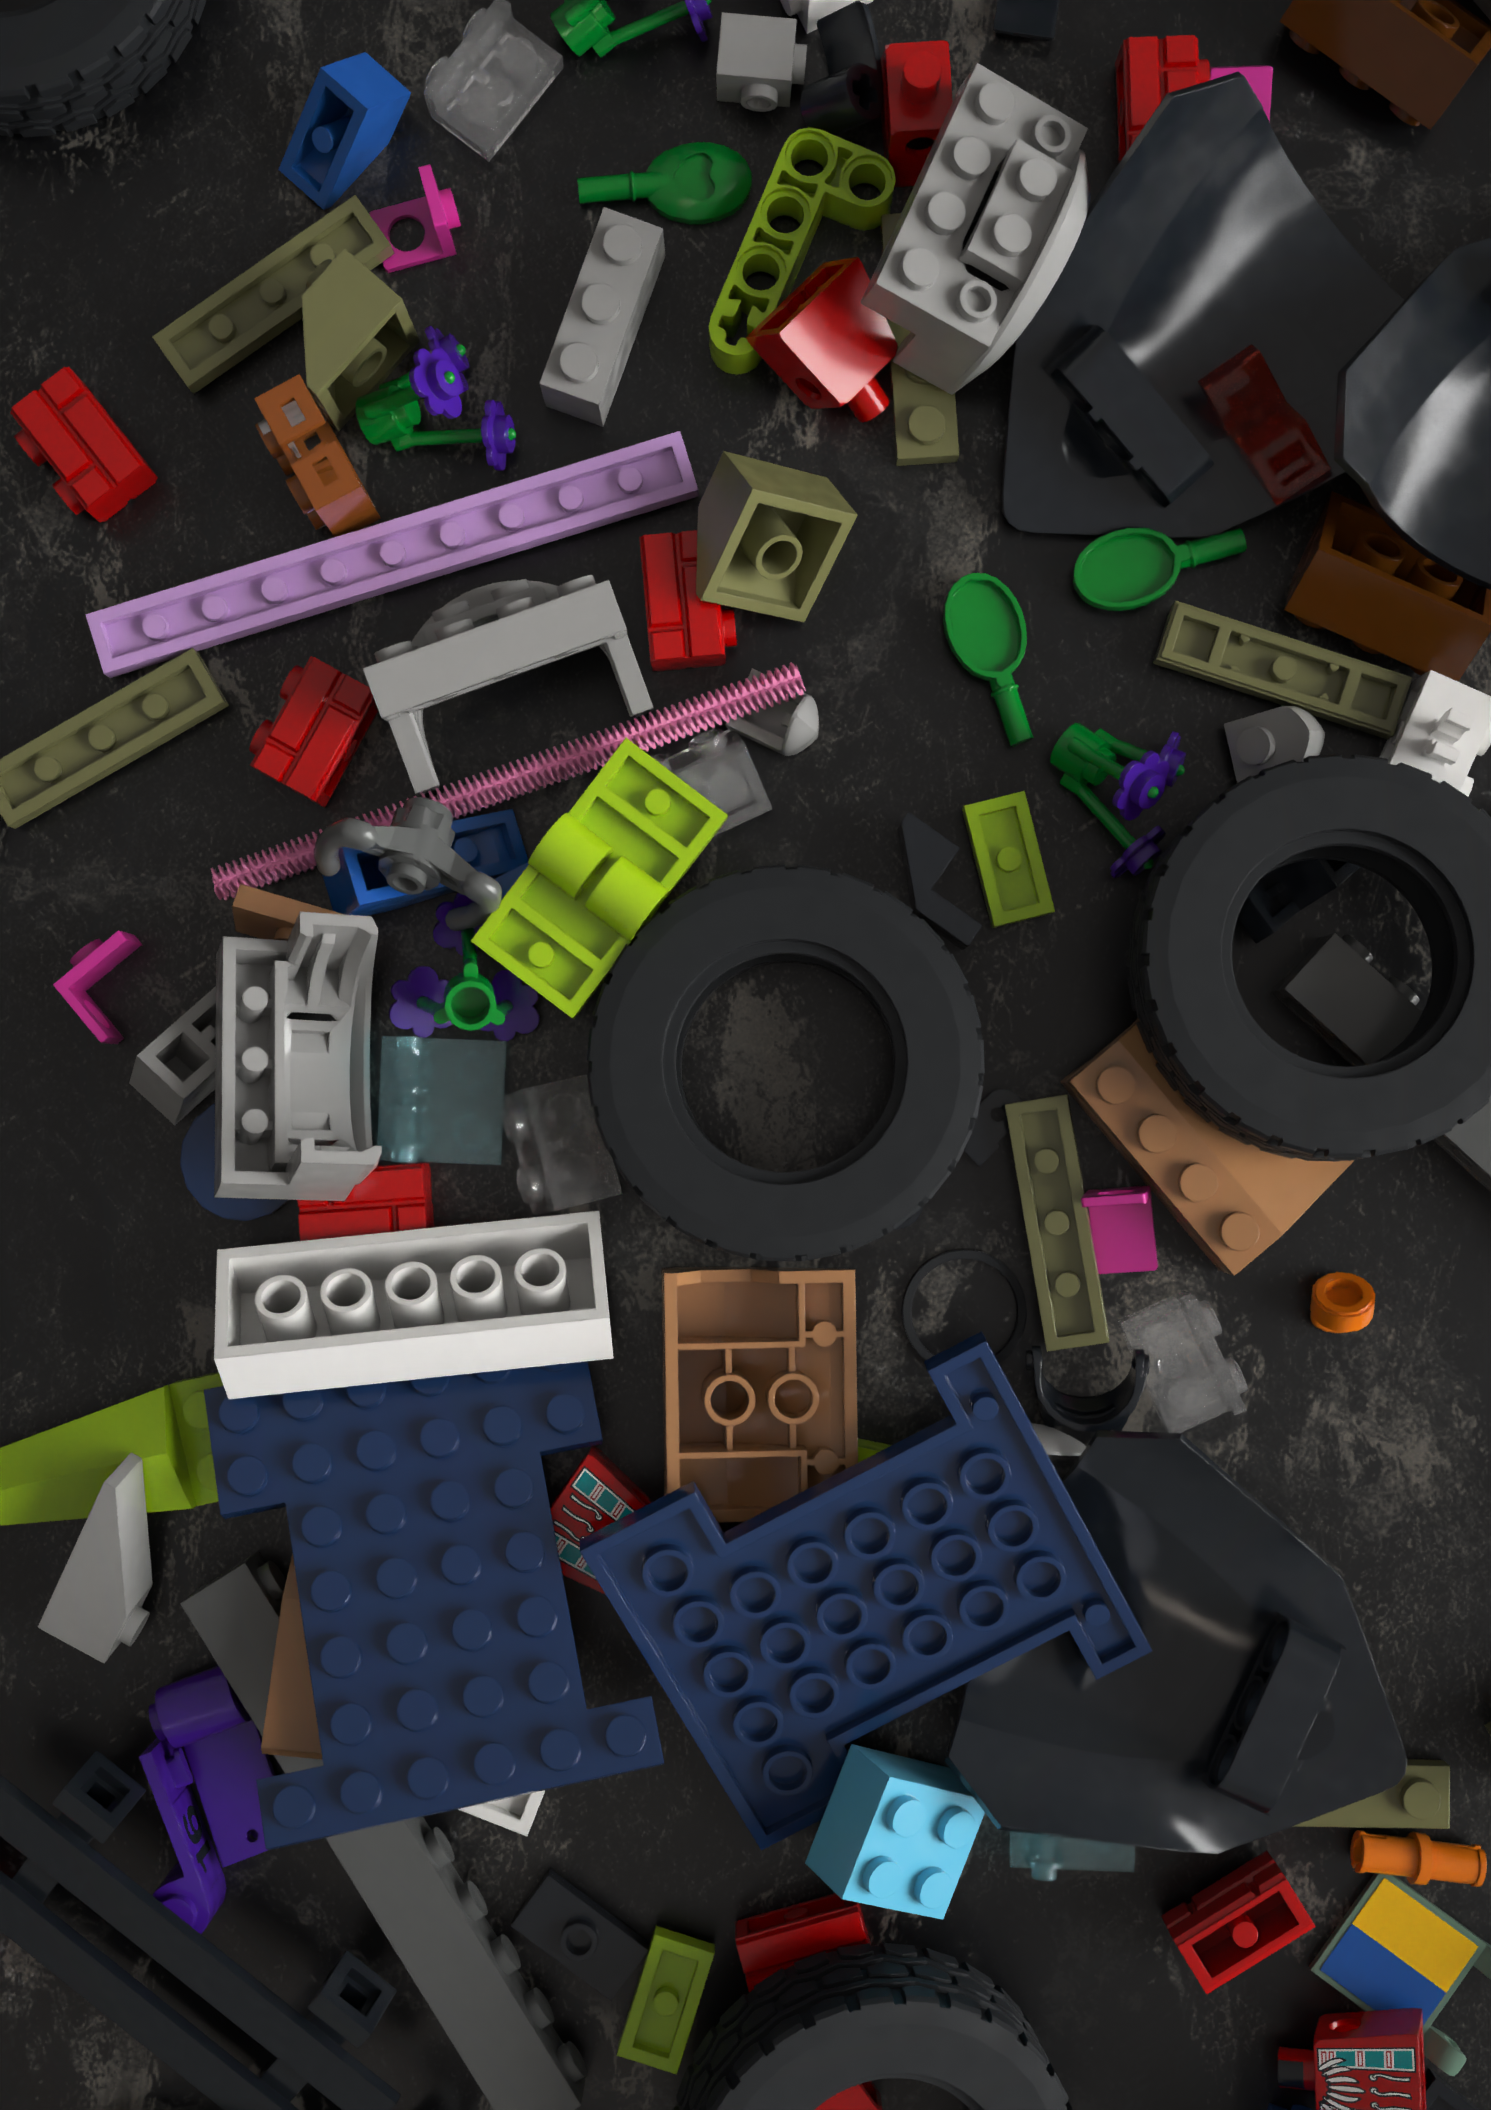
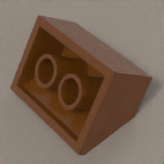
M1293 0L1279 21L1291 30L1289 36L1300 48L1316 55L1320 54V52L1324 53L1341 65L1339 72L1350 84L1362 90L1373 88L1391 101L1389 108L1400 120L1412 126H1419L1421 123L1430 130L1491 48V26L1455 0Z
M1331 492L1291 580L1284 610L1294 614L1299 621L1309 627L1316 629L1326 628L1351 639L1363 651L1372 654L1382 653L1401 661L1420 676L1433 670L1455 681H1459L1491 632V590L1446 570L1421 554L1393 531L1374 509L1336 492Z

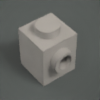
M722 12L716 72L717 101L741 103L744 108L758 112L771 111L777 106L790 107L792 84L804 85L807 45L796 44L797 19Z

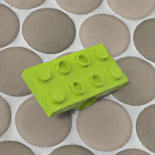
M625 738L568 813L563 814L545 834L528 861L529 865L503 897L499 908L490 914L471 939V942L572 1019H575L608 976L611 967L625 945L630 946L637 937L635 935L636 932L656 913L727 820L728 815L629 739Z

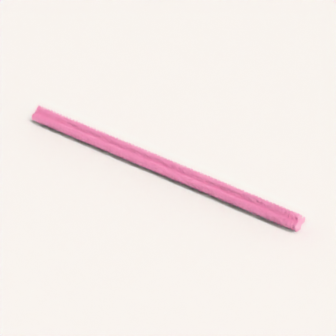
M790 662L789 670L785 665H782L781 672L776 667L774 668V675L770 670L767 671V678L763 673H760L759 680L755 675L752 676V683L748 678H745V686L741 681H737V689L733 683L730 684V691L723 686L722 694L718 689H715V697L709 691L708 699L703 694H700V702L696 697H693V704L686 699V707L681 702H678V710L672 704L671 712L666 707L663 708V715L659 710H656V717L649 712V720L644 715H641V723L635 717L633 726L629 720L626 721L627 728L622 723H619V731L614 725L612 726V733L607 728H604L605 736L600 731H597V738L590 733V741L585 736H582V744L577 738L575 739V746L568 741V749L563 744H560V752L554 746L553 754L548 749H545V757L540 751L538 752L539 759H536L531 754V762L528 761L526 756L523 757V765L519 759L516 760L517 767H514L509 762V770H507L504 764L501 765L502 772H499L497 767H494L495 775H492L490 770H487L488 777L486 778L482 772L479 773L480 780L475 775H472V783L467 777L465 778L466 785H463L458 780V788L453 783H450L451 790H448L444 785V793L435 788L437 795L434 796L431 790H429L430 797L428 799L443 804L451 811L453 817L458 819L460 815L466 816L468 812L472 814L476 809L478 811H481L482 807L486 809L490 804L495 806L498 801L499 803H502L504 799L509 801L510 797L517 798L519 794L523 796L527 791L532 793V789L537 791L541 786L546 788L547 784L553 785L554 781L560 783L561 778L568 780L569 776L574 778L576 773L582 775L583 770L588 773L592 768L597 770L598 766L604 767L605 762H608L625 738L648 752L649 746L656 749V743L662 747L664 741L670 744L671 738L678 741V735L684 739L686 733L693 736V730L698 734L700 733V727L707 731L708 725L712 729L715 728V722L721 726L722 719L729 723L730 717L734 721L737 720V714L744 718V710L749 715H752V709L758 713L759 705L763 710H766V702L772 708L774 707V700L778 705L781 704V697L786 702H789V695L795 700L796 692L803 697V689L805 690L797 665L795 667ZM421 793L422 798H427L424 793ZM399 801L400 808H403L404 803ZM393 803V811H390L387 806H384L385 814L380 809H377L379 816L370 811V819L366 814L362 815L364 821L373 826H390L397 807ZM312 832L314 839H310L305 834L306 842L297 837L299 842L297 845L291 839V847L283 842L285 848L283 850L277 844L275 845L277 852H274V849L269 847V855H267L266 851L261 850L263 857H260L255 852V860L252 859V856L246 855L248 862H245V859L241 857L239 858L241 865L232 860L234 865L232 868L226 862L227 870L218 865V873L213 867L210 868L216 896L219 900H222L223 897L226 901L229 895L235 898L240 884L256 889L259 885L263 888L265 883L271 885L273 880L277 883L280 878L285 880L287 875L290 878L293 877L294 872L300 875L302 870L304 873L309 868L314 870L316 866L314 848L318 837L317 834Z

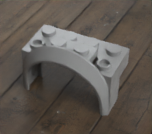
M979 63L974 66L957 91L860 302L862 305L910 331L909 335L900 344L893 363L951 395L991 367L1012 346L1031 322L1058 280L1076 245L1091 199V186L1085 152L1079 149L1088 128ZM997 170L999 175L992 192L963 249L965 236ZM965 264L972 265L1005 284L1009 289L1000 291L987 282L968 273Z
M593 575L580 577L560 586L522 579L491 583L475 588L432 612V616L421 627L412 642H401L375 652L377 664L363 668L379 714L382 719L389 722L415 794L420 795L421 793H428L429 790L431 792L435 791V788L440 789V783L425 737L423 709L599 646L611 663L629 716L635 715L637 718L654 710L610 581L606 580L596 584Z
M300 911L288 940L223 936L216 954L214 1198L345 1201L354 1186L360 1184L378 1166L382 1146H373L370 1108L371 996L378 940V927L372 916ZM292 1012L330 1014L336 1021L298 1020L286 1017Z

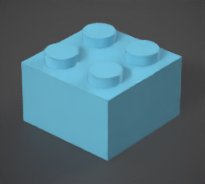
M851 1744L805 1864L843 1900L943 1920L985 1812L951 1768Z

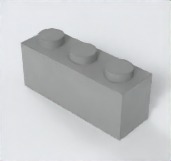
M603 208L539 383L546 407L602 427L604 426L666 256L663 228L617 211Z

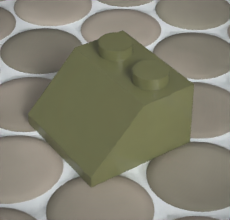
M345 248L333 261L326 259L313 270L306 283L307 290L301 296L307 387L329 424L338 432L356 413L357 398L376 391L379 385L385 381L420 341L403 299Z
M723 451L698 506L696 594L702 601L805 622L858 515L827 477Z

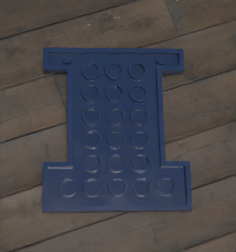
M982 1331L924 1361L929 1375L951 1413L950 1416L723 1532L695 1482L692 1481L580 1539L581 1555L761 1850L822 1820L850 1749L849 1742L1031 1649L1070 1631L1096 1680L1152 1652L1147 1638Z
M588 1361L228 1399L224 1386L204 1389L220 1515L227 1519L286 1507L323 1766L256 1780L265 1848L267 1850L664 1765L652 1696L592 1709L586 1708L541 1456L603 1444Z

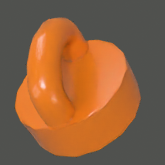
M1335 1272L1326 1274L1319 1278L1312 1286L1311 1322L1316 1328L1330 1333L1359 1331L1366 1327L1373 1318L1375 1292L1366 1280L1352 1273Z

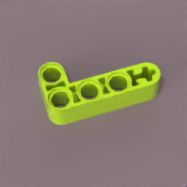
M803 128L788 137L782 147L710 318L709 347L711 358L718 368L726 373L739 375L748 373L757 367L762 357L753 349L747 339L740 338L736 346L727 343V337L733 338L736 335L742 321V312L748 315V336L789 296L822 216L851 228L865 231L880 226L881 216L890 214L896 178L894 169L886 158L874 151L821 129ZM809 159L821 164L824 170L814 176H805L797 172L794 166L802 160ZM868 183L877 187L881 195L872 200H863L856 197L852 193L851 188L857 184ZM786 215L796 219L800 227L790 233H780L770 226V222L778 216ZM762 271L774 276L777 282L773 287L760 291L748 286L745 280L752 273Z

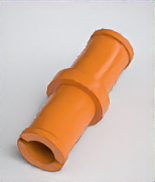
M1361 1830L1355 1831L1351 1840L1350 1859L1352 1868H1355L1356 1873L1368 1872L1406 1877L1407 1881L1414 1885H1427L1430 1880L1470 1884L1474 1887L1482 1886L1486 1877V1854L1479 1844L1465 1845L1432 1841L1426 1833L1410 1832L1407 1837L1366 1833Z

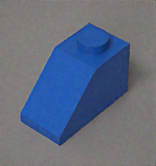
M366 52L320 67L278 170L323 210L332 207L389 144L411 92Z

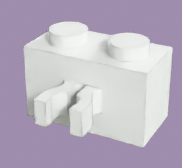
M1433 670L1428 671L1412 682L1394 736L1386 741L1379 758L1388 759V764L1397 765L1401 762L1432 774L1431 779L1439 783L1446 781L1466 796H1469L1474 779L1467 775L1476 754L1479 756L1484 755L1491 745V696Z

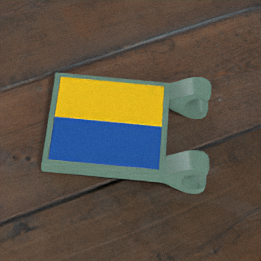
M1374 1873L1311 1962L1309 1968L1313 1973L1365 2011L1403 2008L1422 2009L1424 2056L1449 2076H1455L1459 2073L1467 2058L1453 2039L1431 2025L1472 1966L1491 1980V1945L1396 1876Z

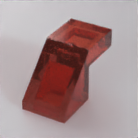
M1249 345L1197 381L1223 429L1276 505L1331 469L1307 421L1287 403L1264 357L1254 345Z

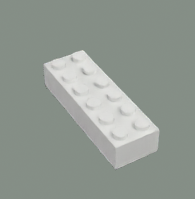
M599 1211L217 1250L214 1361L228 1399L614 1358Z

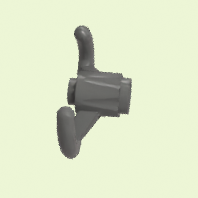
M422 797L410 798L405 801L403 808L398 807L395 810L390 826H373L363 820L347 817L328 825L317 837L314 858L317 869L323 876L329 877L337 874L341 867L338 855L339 849L347 847L380 857L378 869L386 878L387 883L399 892L412 895L420 894L424 890L433 889L441 883L462 895H466L474 902L449 910L445 917L446 925L452 931L475 928L483 924L490 914L499 908L501 903L502 887L487 874L477 872L451 848L456 833L451 828L453 815L446 806L437 801Z

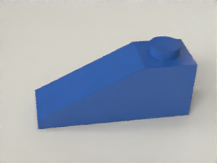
M513 809L452 821L451 828L456 833L451 848L477 872L485 873L495 879L528 862ZM347 847L339 849L338 855L341 867L337 874L329 877L323 876L333 911L345 915H374L455 892L441 883L437 887L424 890L420 894L412 895L399 892L387 883L386 878L378 869L380 857Z

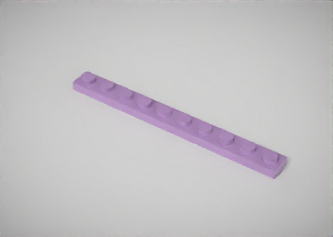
M677 431L85 615L103 674L113 678L174 659L191 648L200 651L699 496V490L681 432Z

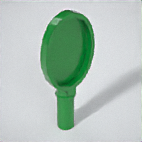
M711 142L687 143L661 153L652 161L646 172L634 173L630 171L628 174L577 178L580 204L632 200L635 202L636 199L647 198L651 207L659 215L671 221L689 225L708 224L725 219L743 207L750 195L752 174L746 160L737 151L727 146Z
M1126 528L1116 530L1099 537L1080 553L1073 570V585L1081 599L1093 607L1110 611L1136 609L1148 605L1164 595L1174 585L1180 569L1187 567L1194 569L1199 564L1246 552L1245 535L1242 529L1238 528L1193 541L1185 540L1183 544L1176 545L1171 538L1152 529Z
M986 573L967 574L954 583L946 596L943 608L945 635L951 651L962 667L973 676L989 681L992 690L991 697L995 699L1010 746L1020 745L1034 739L1017 690L1019 685L1015 684L1012 673L1024 657L1027 645L1026 623L1023 612L1016 597L999 579Z

